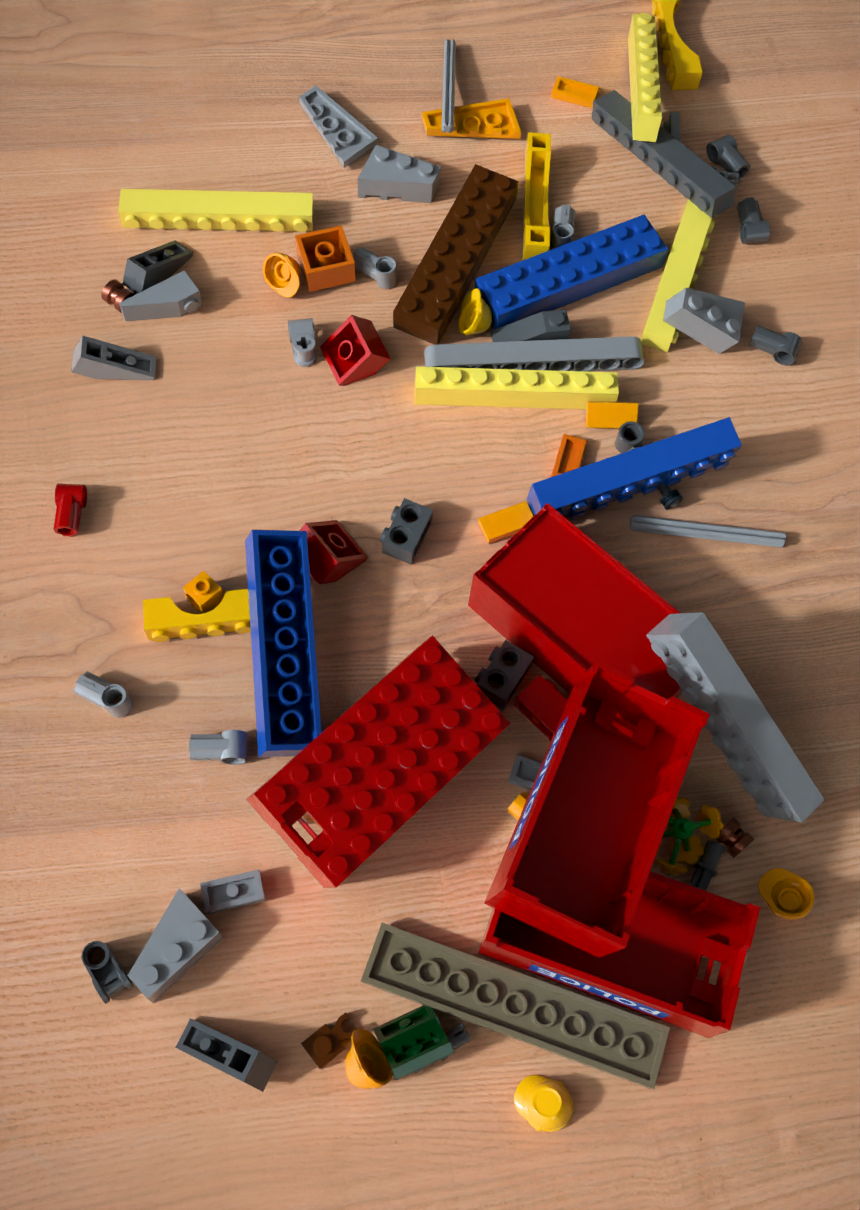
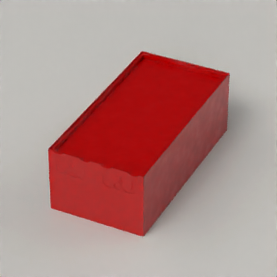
M548 503L517 534L513 535L484 566L473 574L468 606L510 643L534 656L533 663L569 694H571L574 685L597 660L634 677V684L666 699H669L671 696L678 698L682 694V689L676 680L668 674L667 666L661 657L652 650L651 642L646 636L669 614H680V612ZM617 711L616 717L637 726L639 720ZM615 722L611 726L612 729L631 738L635 732Z

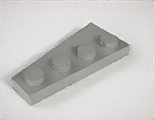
M314 86L299 97L300 105L344 168L371 150L375 145H378V137L319 87Z

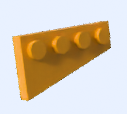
M510 98L455 106L454 131L451 133H444L442 131V109L422 112V121L427 136L521 138V130Z

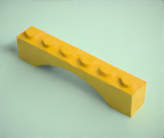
M652 0V15L656 17V32H659L660 35L659 47L663 49V64H666L667 67L666 79L670 81L672 90H697L703 73L699 56L682 41L674 25L673 15L679 9L681 0Z
M528 132L524 171L522 261L549 251L550 247L548 187L551 134Z

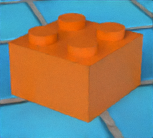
M342 225L295 235L296 255L308 292L355 282V261Z

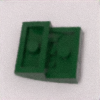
M418 1007L373 1029L396 1080L454 1053L452 1045L431 1007Z

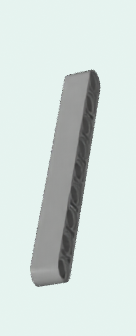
M638 337L437 344L428 346L424 350L425 367L593 372L634 370L642 367L645 363L641 339Z

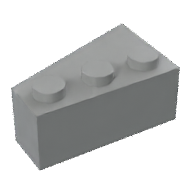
M375 145L358 177V198H365V195L380 196L382 200H387V197L402 198V201L432 203L440 187L441 167Z
M685 288L666 301L663 321L720 354L740 341L745 302Z
M179 888L127 976L145 997L154 1003L223 937Z

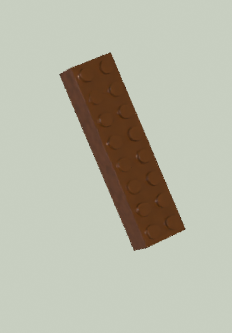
M474 165L393 311V328L431 344H439L516 201L519 181L482 166Z

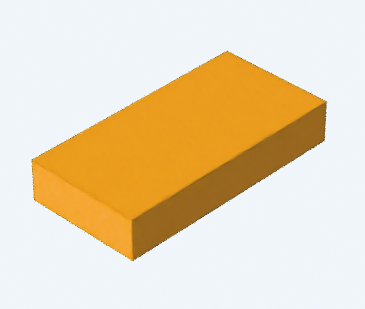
M557 76L551 98L593 108V101L597 99L600 87Z
M587 401L585 426L587 428H620L626 422L632 421L637 423L638 403Z
M524 501L478 518V524L488 544L517 534L533 517V514L527 502Z

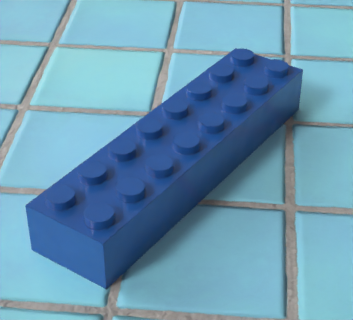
M644 214L478 277L475 280V288L480 290L481 298L484 299L491 309V326L495 330L543 311H553L663 267L668 248Z
M730 417L533 483L527 496V502L533 516L548 503L565 518L569 517L570 520L583 516L585 514L584 511L590 509L600 511L608 507V503L617 500L618 503L626 502L632 499L634 494L640 492L643 495L652 493L661 484L666 483V486L669 487L681 482V478L690 476V478L699 477L707 469H722L729 465V461L736 456L735 453L742 444Z
M252 530L245 540L258 758L295 756L322 732L307 531Z

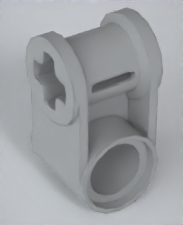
M313 318L288 320L290 343H292L295 363L301 367L313 365L316 361Z

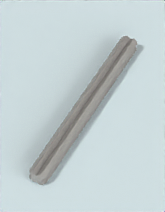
M447 39L444 42L442 131L444 133L454 131L456 42L453 39Z
M637 515L632 516L630 522V529L632 531L783 547L786 542V534L779 531Z

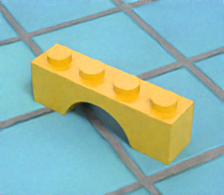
M248 589L226 591L220 604L213 610L203 614H190L182 611L174 604L171 597L143 599L144 631L148 640L164 642L169 640V638L176 637L193 639L197 635L204 634L220 636L225 632H251Z

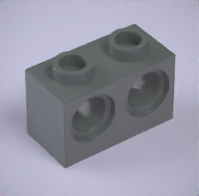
M404 498L401 506H396L391 515L393 522L390 528L385 527L380 538V542L383 543L382 553L412 565L432 523L433 509ZM411 517L416 519V521L408 522L405 519ZM403 539L406 542L403 544H398L395 542V540Z
M505 640L501 648L498 646L494 648L488 659L491 661L487 669L481 668L474 682L477 683V686L494 705L504 710L530 669L534 656ZM511 659L516 665L506 666L503 660ZM498 681L502 687L498 689L492 688L488 682Z

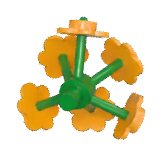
M686 797L676 798L668 823L671 824L670 828L664 831L662 837L672 836L676 839V841L670 844V851L672 853L670 861L661 858L654 861V863L662 866V872H665L668 876H678L679 872L686 873L688 870L678 863L685 861L688 865H695L698 862V856L704 854V849L700 846V838L693 835L696 828L701 827L702 833L708 834L712 839L719 837V830L723 829L720 811L716 807L702 806V811L697 813L698 822L693 823L687 819L691 815L688 809L690 806L689 800Z

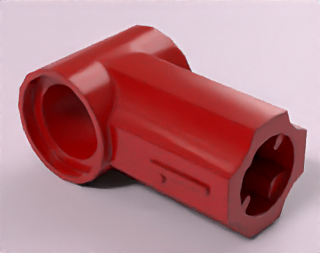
M58 483L55 489L57 509L53 529L55 533L73 537V535L79 532L82 508H85L87 504V488L85 484Z

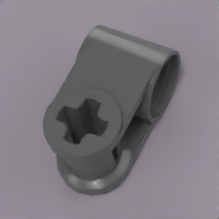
M93 941L84 947L81 956L82 962L92 978L96 991L105 1004L110 1002V997L121 990L133 987L127 972L108 945L100 941ZM97 949H104L105 958L103 962L93 965L91 962L92 953Z

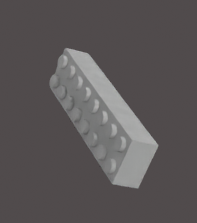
M704 612L669 614L646 635L651 642L652 650L661 657L667 666L668 674L676 680L682 689L683 697L693 706L710 714L705 726L713 736L714 744L727 757L728 765L741 778L743 788L756 801L757 809L766 817L803 823L825 799Z

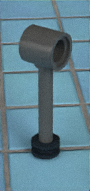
M632 421L624 423L620 427L615 440L616 449L620 453L642 447L645 435L643 427ZM625 437H631L634 441H629ZM666 483L657 487L663 496L660 502L666 510L676 507L683 500L677 489L671 490L670 487L666 486Z

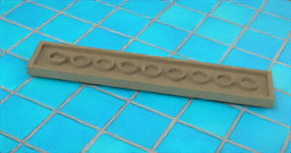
M381 923L361 979V983L423 1006L431 1007L434 1010L651 1090L655 1088L670 1030L668 1026L385 923Z

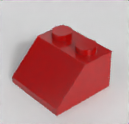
M351 315L320 346L339 386L373 376L391 360L372 321Z
M337 520L305 523L299 530L307 531L310 576L319 585L338 581L368 559V556Z

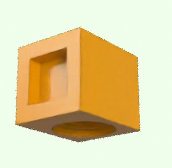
M204 570L183 587L187 601L200 614L207 613L216 608L224 597L222 588Z

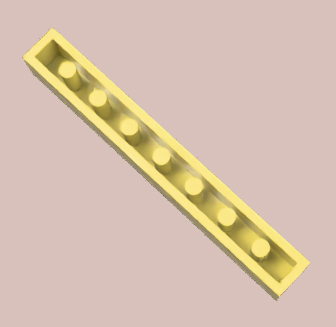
M633 13L628 36L633 140L656 142L662 120L655 16L648 13Z
M121 189L118 212L122 228L313 232L314 205L313 193Z
M689 199L641 337L642 345L668 352L671 343L676 344L680 333L678 329L663 321L666 301L685 288H694L698 274L694 273L695 269L700 270L704 258L700 253L701 251H706L710 238L706 237V234L712 233L716 221L701 211Z
M416 367L415 405L586 409L587 401L616 402L619 395L617 372Z

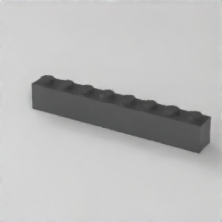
M613 90L593 101L592 120L595 124L603 128L610 136L660 175L668 184L677 189L685 198H688L701 211L713 218L733 206L737 187L661 126L656 142L633 140L631 103L617 91Z

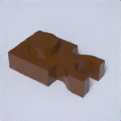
M346 1013L338 1018L334 1028L330 1030L327 1024H324L301 1043L320 1070L345 1050L341 1042L351 1039L353 1031L357 1030V1027L352 1029L351 1032H344L342 1030V1024L349 1019Z

